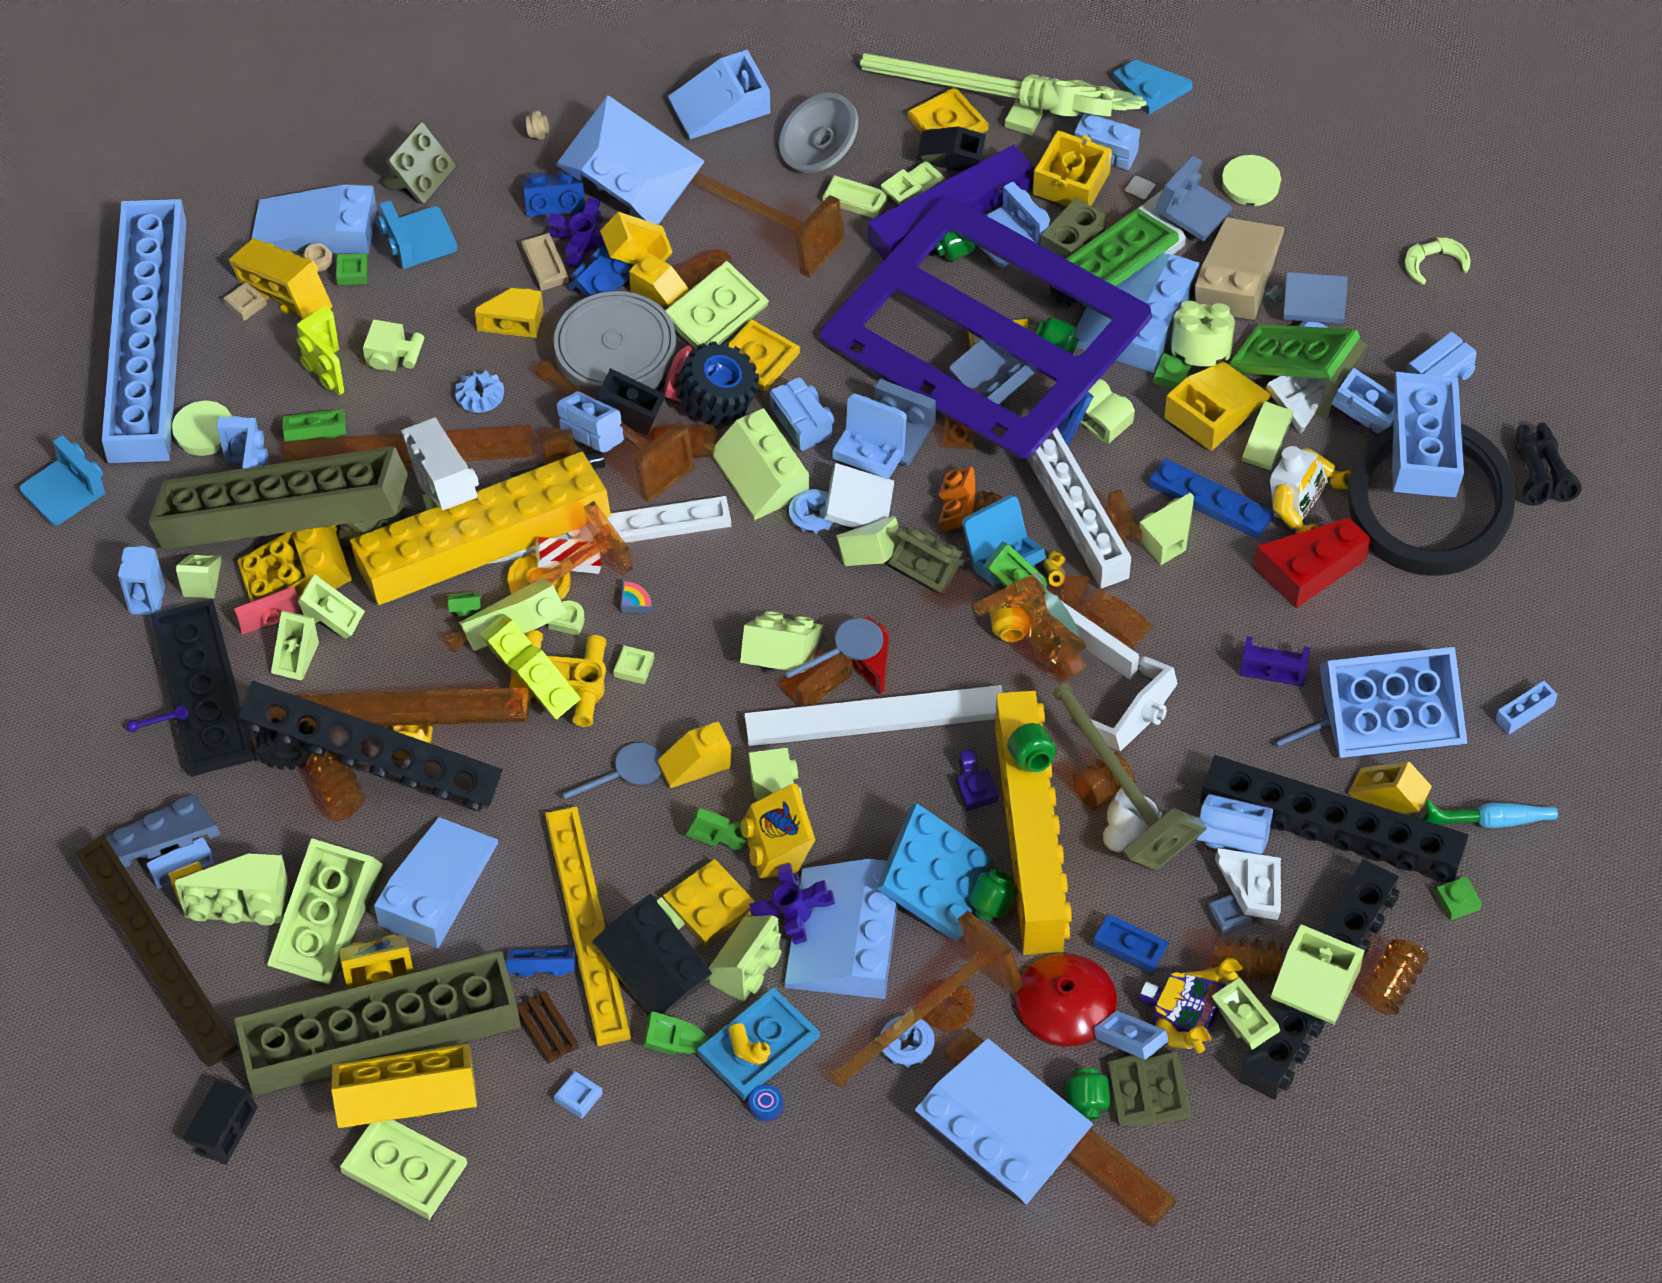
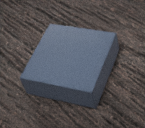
M1234 894L1207 904V910L1221 936L1252 925V917L1244 915Z

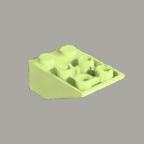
M248 853L180 878L175 882L185 918L195 921L212 919L224 920L228 923L246 921L257 922L261 925L282 924L290 893L282 855Z

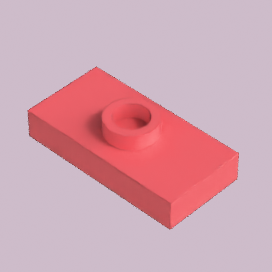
M290 587L236 607L234 611L241 634L243 635L278 623L281 611L283 610L296 614L302 613L295 588Z

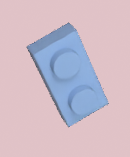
M1117 1010L1094 1028L1097 1040L1145 1060L1168 1042L1166 1030Z

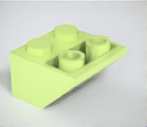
M764 612V615L755 617L754 620L744 625L740 663L790 671L814 658L823 625L813 623L814 619L809 617L797 616L794 620L783 618V614L779 612Z
M773 915L744 917L710 965L709 970L712 973L709 978L710 985L742 1002L746 1001L751 992L755 994L762 985L763 974L768 967L773 968L781 956V950L779 949L781 934L779 933L778 918Z
M1300 924L1287 951L1271 999L1335 1025L1360 972L1365 950Z

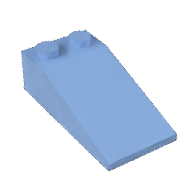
M338 185L259 199L252 239L255 238L265 243L269 242L275 247L289 251L305 252L309 245L320 243L325 245L331 253H367L369 255L377 212L373 186Z
M1396 372L1392 456L1393 492L1456 498L1464 475L1458 378Z
M438 817L389 879L374 905L378 925L401 935L406 934V937L438 949L496 848L498 840Z

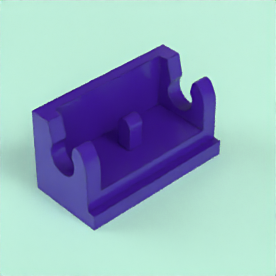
M1246 636L1240 676L1304 686L1310 647L1304 646L1303 654L1253 646V637Z

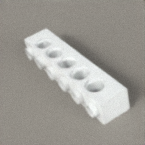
M1056 427L1040 447L1026 459L1100 589L1129 579L1131 556Z

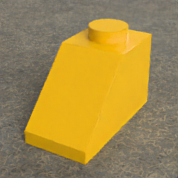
M649 252L629 270L631 293H636L653 300L664 310L668 309L690 291L671 265Z
M510 288L476 307L477 331L537 338L544 311L542 291L528 288Z
M718 721L688 731L658 759V765L671 789L729 769L731 764V745Z
M1409 761L1360 768L1348 793L1351 797L1405 814L1420 811L1432 786Z

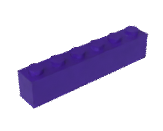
M1012 145L868 222V242L885 260L940 199L953 197L984 213L995 206L1003 204V188L1007 184L1014 182L1021 190L1025 191L1033 187L1034 166Z

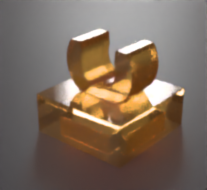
M559 427L547 430L546 435L541 436L546 463L576 454L574 437L570 428L562 431Z

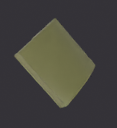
M1178 1051L1147 1058L1146 1060L1133 1055L1108 1061L1118 1120L1121 1126L1161 1124L1192 1118L1181 1056Z

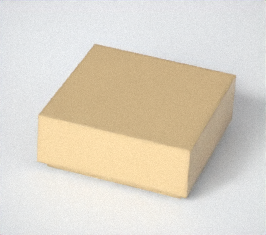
M245 282L223 298L225 305L243 321L267 305L266 298L248 282Z

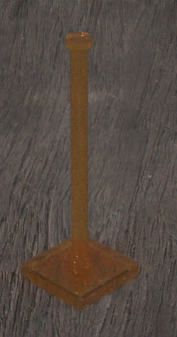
M699 172L691 180V182L794 230L800 273L809 278L845 241L840 200L832 195H829L803 222Z
M543 361L537 367L536 375L542 380L547 379L569 396L577 391L584 393L555 371L554 366L549 361ZM678 421L650 443L623 422L619 425L623 429L624 439L639 450L633 455L640 494L647 502L650 503L695 469L688 427L682 422Z
M593 500L583 507L586 526L593 535V541L529 584L542 577L552 584L600 551L608 555L623 576L633 569L631 552ZM460 629L453 635L448 633L444 636L454 652L460 649L459 645L468 640L463 629Z
M967 910L958 918L969 954L973 958L840 1069H833L829 1072L832 1081L840 1089H843L850 1077L983 967L1012 994L1016 993L1023 987V983L1012 949Z

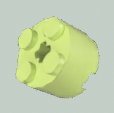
M1195 301L1181 303V309L1176 311L1173 319L1172 354L1174 356L1179 354L1185 357V363L1195 366H1215L1216 360L1223 358L1226 361L1229 360L1232 353L1235 326L1234 318L1229 313L1230 308L1222 303L1213 305L1198 304Z

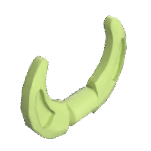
M1447 237L1436 238V241L1421 246L1417 243L1410 247L1404 261L1405 269L1411 279L1424 285L1426 279L1421 275L1419 265L1425 259V256L1440 251L1443 254L1451 255L1458 259L1461 263L1462 271L1467 273L1470 267L1469 253L1462 244Z

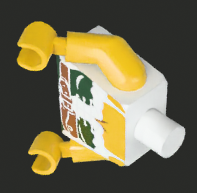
M1296 446L1285 448L1282 451V459L1270 478L1274 517L1281 518L1290 529L1295 528V534L1317 528L1316 524L1305 526L1303 521L1327 485V478L1330 477V483L1334 489H1348L1344 479L1349 480L1352 471H1336L1334 464L1309 448L1299 449Z

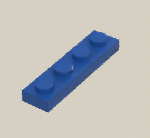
M1164 458L1149 480V487L1173 499L1182 498L1191 493L1194 496V509L1259 540L1274 516L1273 510Z

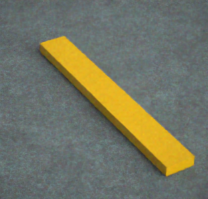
M575 806L546 812V823L597 1046L630 1040L631 1035L617 975L592 944V940L606 928L578 808Z

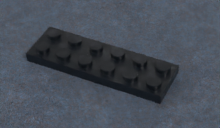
M213 599L150 614L174 711L178 706H184L189 712L186 719H176L191 777L254 761L255 758L248 731L242 728L244 723L238 721L242 708Z

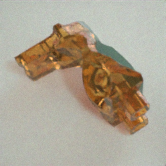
M1038 572L1012 583L1006 588L974 603L971 607L979 618L998 609H1023L1030 617V644L1038 662L1046 671L1054 667L1061 683L1078 675L1087 668L1080 655V652L1086 648L1085 641L1079 637L1077 627L1067 608L1057 595L1047 590Z

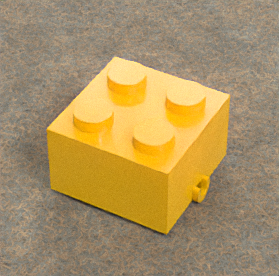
M1058 130L1034 171L1033 195L1064 206H1068L1075 198L1092 206L1110 174L1112 149L1091 142L1088 136L1083 135L1079 138Z

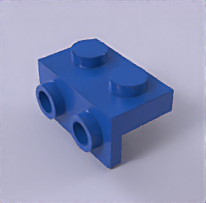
M561 170L558 174L554 175L537 172L523 178L528 217L550 215L551 213L561 214L584 211L583 181L577 180L566 171Z
M602 245L590 256L593 262L588 267L582 264L570 275L574 280L567 288L572 291L577 287L585 297L602 292L616 291L630 278L629 270L634 265L611 258L608 250Z

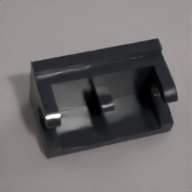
M215 1081L183 1139L187 1144L197 1147L194 1151L196 1154L227 1165L258 1106L247 1089Z

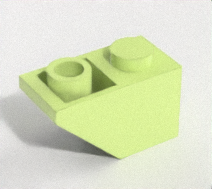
M1191 493L1182 498L1173 499L1166 507L1156 513L1151 512L1140 521L1138 540L1160 565L1186 551L1194 496Z
M788 747L749 753V770L753 794L757 800H761L790 784H794L793 779H798L796 759H789ZM798 787L802 797L801 787Z

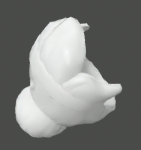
M1120 788L1108 807V826L1103 833L1104 844L1109 850L1115 852H1122L1149 829L1133 803L1126 796L1123 789ZM1145 797L1160 819L1162 812L1158 811L1156 804L1151 799Z

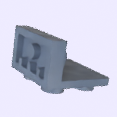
M1192 156L1164 186L1155 211L1192 235L1205 241L1229 215L1232 206L1198 185L1201 174L1198 172L1203 161Z
M982 339L949 367V371L959 382L999 405L1037 372V370L1025 365L1023 362Z
M880 379L875 386V401L895 407L907 415L904 456L899 463L910 466L936 422V400Z

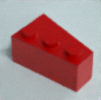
M1346 518L1257 546L1254 568L1295 608H1298L1367 559L1370 537L1350 518Z

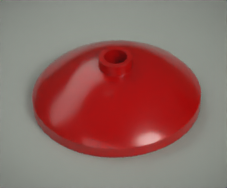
M1054 954L1034 962L1020 977L1015 992L1016 1012L1023 1026L1039 1040L1062 1047L1079 1046L1095 1040L1094 1028L1114 1013L1117 1006L1116 989L1107 972L1094 961L1075 954ZM1069 986L1072 988V990L1064 991L1062 990V987Z

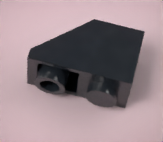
M959 126L923 130L916 159L963 172L980 163L986 134Z

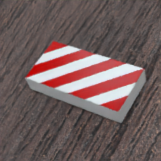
M544 537L537 538L535 544L537 567L599 574L601 569L599 544Z

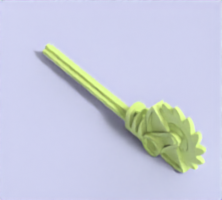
M864 53L863 59L860 61V66L865 71L1018 98L1021 105L1050 110L1051 113L1062 116H1077L1079 112L1111 116L1112 109H1140L1147 102L1143 100L1142 96L1133 95L1131 92L1120 91L1107 86H1094L1082 80L1059 81L1057 78L1049 79L1046 76L1039 77L1038 75L1031 74L1023 81H1017Z

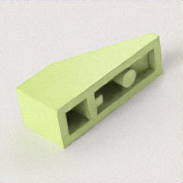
M542 577L459 623L473 651L488 647L479 634L502 614L511 618L521 631L526 633L547 624L567 612L554 586Z

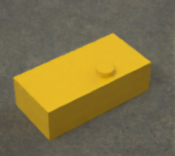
M469 1043L332 1064L331 1090L338 1128L477 1107L476 1085Z

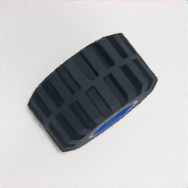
M711 341L708 346L702 343L698 345L697 349L693 348L687 356L675 384V388H678L676 391L677 399H682L680 403L682 408H687L689 410L688 414L693 418L695 416L699 417L700 422L706 423V421H710L715 426H718L720 422L724 425H729L732 420L740 419L749 407L757 391V383L759 381V374L755 373L757 368L754 363L749 362L750 357L747 354H741V349L736 346L731 348L729 343L725 342L718 345L716 341Z

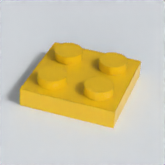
M716 859L663 895L665 902L683 920L688 930L704 947L741 922L744 917H748L751 914L750 903L755 902Z

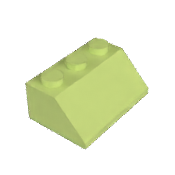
M764 408L736 420L710 451L711 456L754 520L789 505L797 494L809 490V473Z

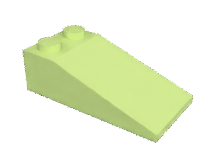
M311 838L267 966L331 985L341 964L339 949L349 946L373 894L383 864L372 856Z

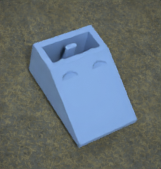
M748 50L720 58L668 96V100L689 139L770 113V89Z

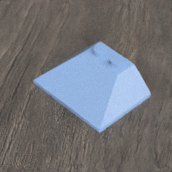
M608 95L557 162L558 167L577 180L582 181L586 177L630 207V216L658 225L704 164V160Z

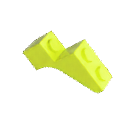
M502 614L479 634L496 657L510 668L556 720L581 699L546 654L529 641L511 618Z

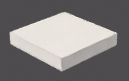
M836 463L832 469L824 519L857 529L889 518L894 481Z

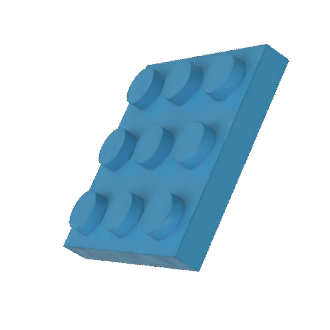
M916 803L908 809L876 889L951 940L956 941L962 938L973 910V906L969 902V895L980 873L988 872L994 856Z

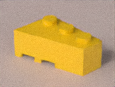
M253 238L229 259L241 284L248 282L266 298V301L272 297L282 304L280 306L281 311L286 314L292 311L301 317V321L310 313L319 310L325 305L329 309L333 307L317 273L318 267L309 258H303L289 250H283L269 242L265 243Z

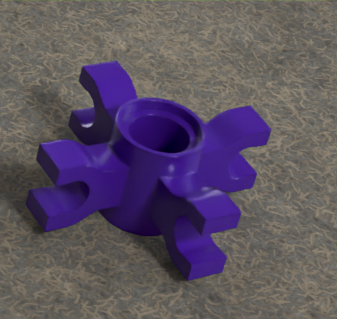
M588 198L584 213H577L570 220L558 214H550L547 225L551 226L548 231L551 237L571 239L565 249V254L569 255L566 265L578 268L583 252H589L597 245H603L606 248L600 232L602 228L596 226L601 217V211L598 210L600 200Z
M788 863L777 867L781 885L774 890L772 900L750 903V911L752 916L773 915L778 919L784 918L785 932L787 935L792 934V942L796 945L807 941L804 922L810 918L812 908L830 906L835 904L832 890H827L825 880L816 882L811 887L801 890L799 888V876L797 873L793 874L792 866Z

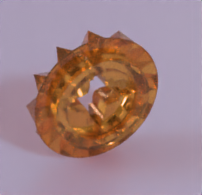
M940 979L937 984L933 986L928 985L926 992L921 996L922 1015L935 1028L941 1030L961 1028L970 1021L974 1014V996L969 992L968 986L958 984L955 979L952 982H944ZM949 995H952L954 1005H951L949 1010L947 1009L946 1014H943L942 1002Z

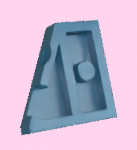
M1136 59L1114 71L1112 80L1123 91L1142 96L1143 100L1147 101L1146 105L1141 106V108L1148 115L1192 90L1193 84L1188 78Z

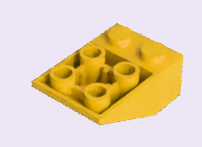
M1223 361L1185 378L1166 397L1164 418L1212 452L1271 397V394Z
M330 526L305 529L298 532H286L237 560L251 602L290 587L295 588L298 598H300L311 576L314 574L334 589L352 580L336 531Z

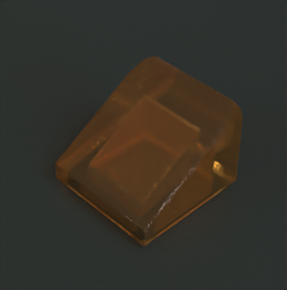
M1066 576L1064 580L1062 601L1074 610H1076L1087 593L1089 577Z

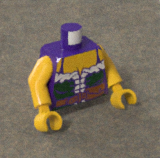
M1227 958L1221 963L1220 967L1183 973L1174 972L1170 975L1165 988L1146 982L1139 1000L1155 1006L1152 1025L1166 1030L1168 1037L1166 1044L1170 1048L1192 1049L1196 1053L1201 1054L1205 1050L1204 1042L1212 1041L1209 1031L1219 1012L1217 1005L1212 999V995L1226 987V984H1223L1226 980L1228 983H1232L1239 978L1235 971H1241L1243 967L1236 959Z

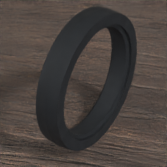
M1461 424L1462 452L1482 468L1492 485L1495 496L1493 517L1485 529L1475 538L1462 545L1448 549H1423L1406 544L1392 536L1378 522L1369 504L1368 482L1376 467L1393 453V425L1369 441L1355 462L1348 484L1350 517L1370 537L1369 549L1380 559L1398 569L1428 576L1448 575L1464 571L1479 564L1494 552L1503 540L1513 519L1515 484L1505 457L1488 438L1475 429Z

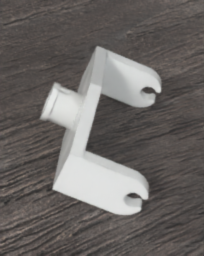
M1145 656L1139 659L1138 665L1140 667L1138 670L1153 680L1138 693L1114 728L1091 720L1109 747L1121 751L1151 722L1157 725L1161 723L1159 719L1163 720L1166 715V706L1163 704L1178 684L1173 667Z

